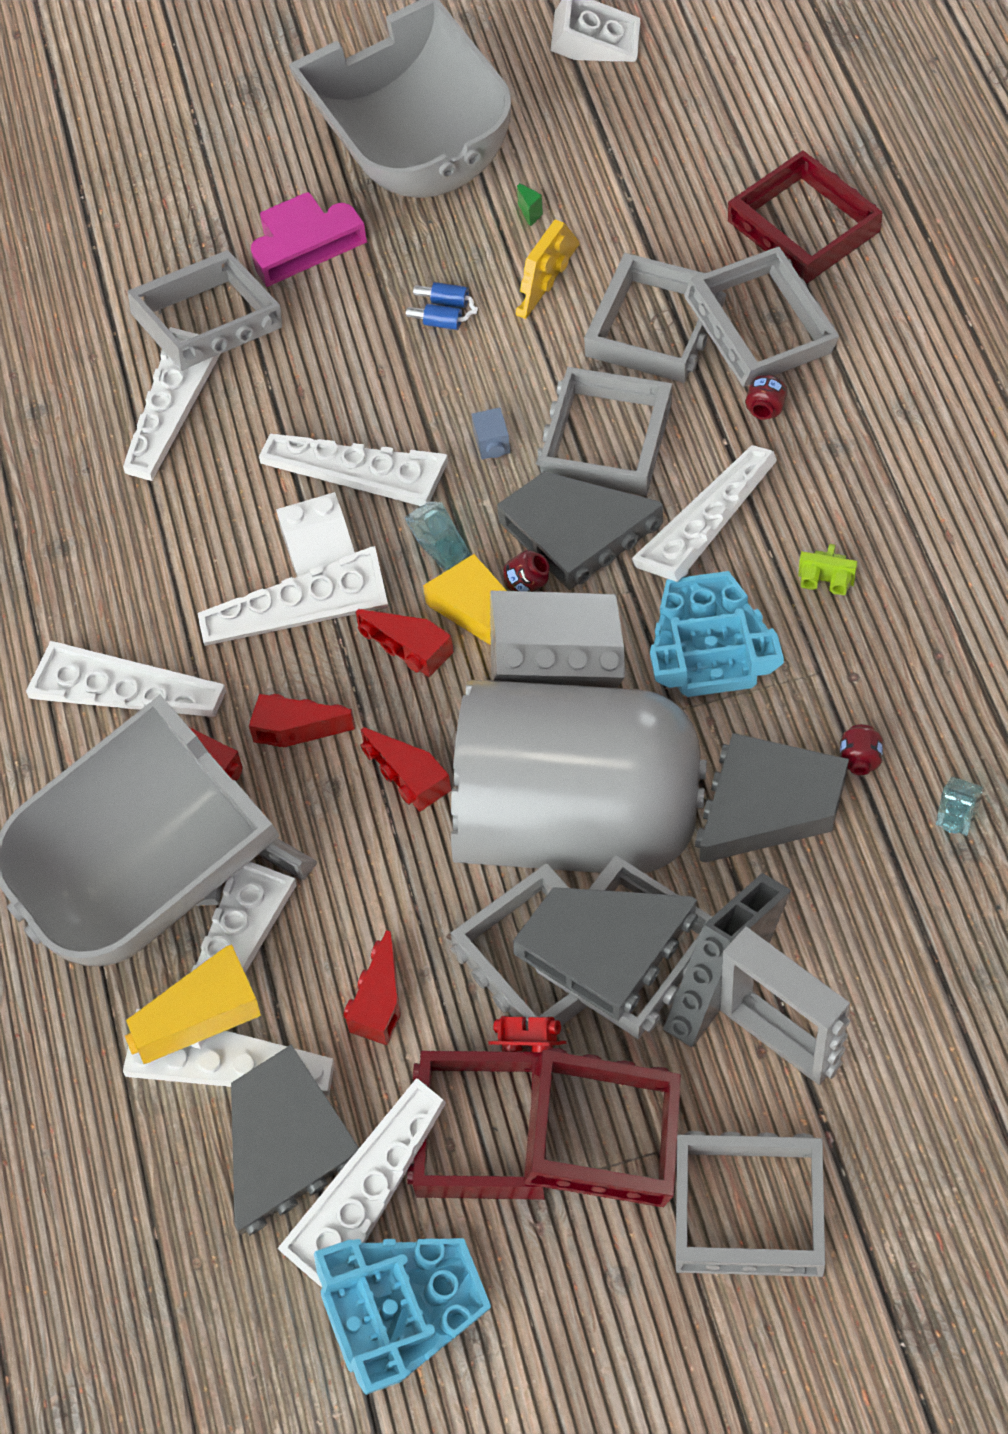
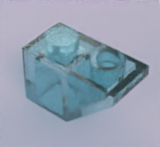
M428 501L404 517L418 543L444 571L449 570L471 555L442 502Z
M952 776L942 792L936 825L941 826L950 833H961L968 836L981 802L984 787Z

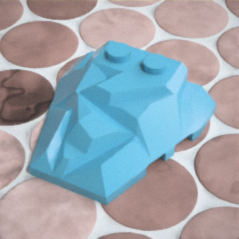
M729 571L682 577L678 582L666 579L660 606L659 623H656L654 645H651L650 659L656 682L668 688L677 687L687 697L750 689L757 684V676L771 674L784 663L778 634L773 628L768 629L763 623V615L758 609L753 610L748 603V595Z
M464 1238L418 1239L417 1242H396V1239H384L382 1243H361V1239L346 1240L314 1252L316 1270L322 1285L320 1291L322 1301L346 1366L350 1373L354 1372L357 1383L365 1395L402 1382L414 1370L429 1360L491 1308Z

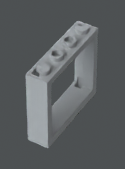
M780 247L691 278L684 295L743 387L750 385L751 381L757 376H774L831 354L840 337L834 329L835 326L830 323L822 311L820 303L815 301L807 289L805 281L799 277L792 266L791 260L787 259ZM769 273L814 341L757 362L713 294Z
M229 250L127 291L130 313L180 370L282 328L280 304ZM228 281L256 310L183 342H180L154 313Z
M624 253L584 337L585 357L685 383L689 372L693 373L696 369L698 351H703L707 342V331L699 319L681 358L610 340L606 337L632 281L685 294L690 279L705 273ZM722 290L713 294L721 307H723L726 299V293Z
M567 367L564 380L558 381V400L553 401L551 404V424H546L544 428V447L538 448L536 465L540 466V472L543 473L545 471L626 493L647 496L672 405V383ZM575 394L654 406L636 471L556 458Z
M616 855L589 888L590 890L615 891L621 884L634 893L678 895ZM696 907L695 913L698 915V919L691 930L699 934L638 1017L625 1012L620 1020L617 1021L538 969H536V972L567 993L577 996L582 1003L639 1039L645 1030L651 1032L661 1016L658 1012L664 1004L670 1006L675 1000L679 989L678 985L684 977L703 925L712 916Z
M547 863L451 932L452 947L450 949L457 956V961L460 964L467 963L473 970L471 974L476 983L483 989L487 986L494 995L492 996L493 1001L503 1013L508 1011L513 1017H526V1030H528V1017L537 1016L471 941L538 892L542 891L547 896L553 887L569 888ZM569 993L539 1017L552 1016L555 1020H559L562 1026L585 1009L587 1005L582 1003L577 996Z
M745 926L723 951L720 1011L819 1086L826 1077L832 1079L843 1064L841 1057L846 1050L843 1045L848 1037L846 1028L850 1023V1019H848L850 1002ZM754 980L818 1026L817 1039L753 992Z
M689 1131L684 1135L677 1134L676 1273L823 1277L825 1269L822 1138H814L813 1135L805 1133L796 1134L793 1137H778L774 1133L742 1136L738 1132H724L718 1136L706 1135L701 1131ZM688 1154L811 1158L813 1250L687 1247Z

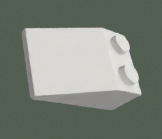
M561 0L554 14L551 51L573 60L635 62L638 53L640 18L595 0Z
M335 492L276 509L281 532L297 577L309 573L314 568L330 565L337 562L340 558L355 553Z

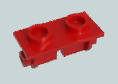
M501 1016L494 1021L493 1025L495 1033H498V1040L488 1041V1045H502V1051L504 1052L523 1051V1045L532 1046V1052H542L543 1049H551L554 1045L567 1044L566 1040H557V1034L561 1031V1023L552 1016L528 1017V1030H526V1017Z

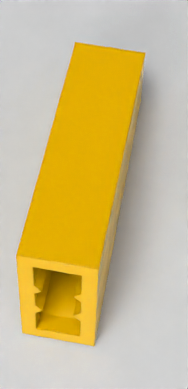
M473 554L423 585L425 602L433 610L491 645L490 591L507 590L477 556Z
M232 944L217 952L126 1020L130 1030L129 1034L124 1035L132 1055L139 1053L143 1065L261 1016L257 999Z

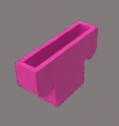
M306 192L260 213L264 236L253 241L251 253L255 270L264 285L268 287L367 243L364 222L354 208L346 203L334 204L328 209L327 213H324L313 196Z

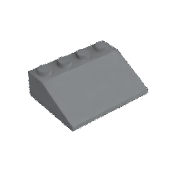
M490 591L491 680L617 688L625 678L624 644L616 594Z

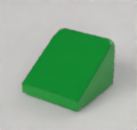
M519 183L517 185L518 206L527 223L532 226L543 215L542 195Z

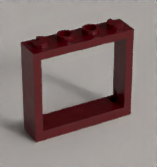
M804 150L728 201V222L764 251L780 247L787 259L791 260L792 266L799 277L806 284L881 231L883 212L876 207V204L868 201L855 188L850 187L836 173L828 170ZM800 179L808 183L858 223L813 256L755 211Z
M559 1048L543 1049L534 1067L524 1184L664 1208L674 1196L681 1074L670 1072L669 1069L664 1067H639L635 1063L626 1060L617 1062L606 1061L593 1054L578 1056L567 1054L565 1050ZM552 1072L664 1092L659 1178L654 1179L544 1160Z
M421 1051L420 1063H414L413 1082L417 1078L431 1089L432 1071L532 1072L533 1088L535 1062L541 1052ZM428 1135L417 1152L414 1163H411L407 1170V1184L413 1185L416 1198L545 1200V1187L524 1184V1177L426 1175ZM545 1141L544 1160H546V1141Z

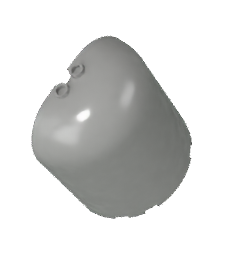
M418 0L386 16L389 37L346 59L342 46L338 41H335L289 64L291 73L362 170L379 186L395 194L425 198L443 195L462 187L478 176L490 164L501 148L509 128L511 96L507 84L439 0Z
M469 680L466 684V695H463L460 707L453 769H455L454 785L458 786V788L452 789L451 815H453L451 847L453 862L540 868L547 863L554 870L602 873L616 855L643 873L666 866L675 860L689 844L695 829L697 808H704L705 789L698 788L699 779L706 780L707 760H700V744L694 725L686 713L672 700L647 690Z
M160 694L24 802L8 818L0 831V888L11 902L6 906L18 922L24 918L28 922V926L24 931L36 945L42 942L53 953L76 964L107 966L124 961L141 951L272 844L280 835L268 818L237 782L227 775L208 753L198 737Z

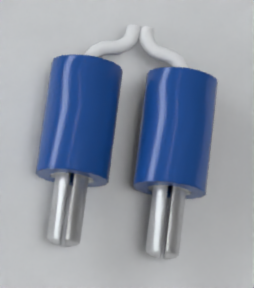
M434 282L432 287L414 286L413 294L430 297L432 304H426L425 309L408 307L406 316L423 319V324L426 326L459 330L461 322L466 321L470 315L477 314L478 307L474 306V301L469 296V287ZM469 301V306L472 310L462 317V309L459 308H466Z

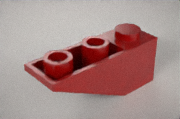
M358 609L355 612L359 632L366 639H374L380 643L382 648L391 656L397 655L403 659L406 665L414 672L418 673L420 671L427 677H430L454 653L451 635L428 619Z
M259 694L249 723V729L254 743L284 748L354 730L355 722L352 709L339 704L330 706L318 704L309 699L294 700L279 694Z
M365 727L360 730L363 743L360 744L362 751L369 760L375 759L379 763V769L388 782L394 781L399 787L398 792L408 805L413 803L421 812L451 791L449 774L430 752Z
M388 930L385 931L381 941L377 940L371 952L372 962L368 970L364 969L361 972L357 984L359 990L356 997L348 1001L344 1010V1018L346 1019L349 1033L386 1046L400 1018L395 951L391 931Z

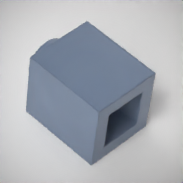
M501 408L471 414L473 433L481 460L509 454V435Z

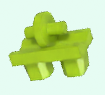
M829 544L827 552L818 550L815 553L801 551L798 576L801 577V587L814 590L817 589L819 580L831 582L829 591L833 594L844 596L849 586H854L858 561L846 559V555L835 554V544Z

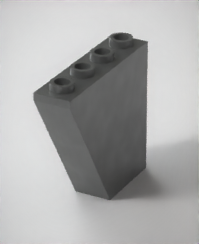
M545 471L497 504L499 523L527 550L543 555L549 564V571L569 590L578 584L585 583L594 572L601 567L610 565L616 556L625 550L632 549L641 538L648 533L657 531L663 523V505L659 501Z
M732 733L729 745L723 744L719 763L723 764L722 771H716L714 774L711 791H715L714 799H708L703 814V819H707L705 829L699 828L696 836L695 847L700 848V861L710 862L832 832L847 776L849 759Z
M761 873L703 925L663 1030L690 1047L697 1043L720 1011L723 951L745 926L770 943L791 889Z
M553 887L514 938L513 954L619 1021L625 1012L630 1014L634 1010L641 997L638 993L643 986H651L660 971L658 965L665 957L669 960L673 956L679 945L677 939L683 931L688 933L698 919V915L695 913L697 899L692 896Z
M292 1044L231 1082L234 1223L239 1236L246 1232L249 1236L257 1233L268 1224L265 1219L276 1212L280 1216L289 1212L298 1205L296 1199L306 1192L312 1196L328 1185L326 1179L340 1172L359 1149Z

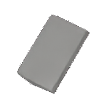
M278 838L258 854L300 880H305L317 864L316 860Z

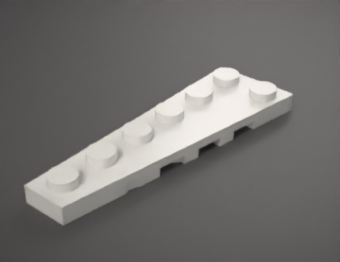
M172 327L169 328L180 342L199 335ZM162 349L159 367L155 369L153 375L154 382L151 391H148L145 399L146 406L144 412L140 414L137 430L133 435L123 465L125 474L153 481L220 354L180 370Z
M271 433L259 455L261 464L425 508L428 507L448 464L447 455L442 453L410 450V453L394 452L391 447H381V450L365 448L364 444L353 443L352 446L337 445L335 441L313 440L311 438Z
M751 445L632 558L635 567L676 582L685 577L689 572V568L775 464L777 459L774 451Z
M375 546L340 558L337 562L330 565L314 568L304 575L288 578L270 588L259 589L243 598H236L199 612L198 618L203 643L207 646L354 615L358 609L373 611L387 608L388 603Z
M50 641L26 693L29 698L37 700L138 710L144 708L161 694L178 714L215 717L226 693V688L221 683Z
M248 862L226 881L223 889V898L219 908H216L214 912L212 926L208 936H205L203 940L201 954L192 971L224 947L232 944L244 973H246L296 887L295 878L253 862ZM206 1039L190 1046L201 1050Z
M223 1031L207 1038L201 1050L193 1046H187L144 1065L139 1053L132 1055L128 1047L123 1073L125 1077L231 1087V1082L282 1051L287 1046ZM295 1049L324 1095L329 1096L334 1070L333 1058Z
M416 1078L277 1248L321 1288L322 1285L316 1270L314 1252L346 1240L361 1239V1243L366 1242L446 1102Z

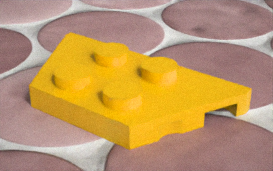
M555 219L526 258L524 277L520 292L526 294V297L521 305L516 308V315L521 318L527 319L544 293L551 290L555 278L566 269L570 257L580 245V241L564 222Z

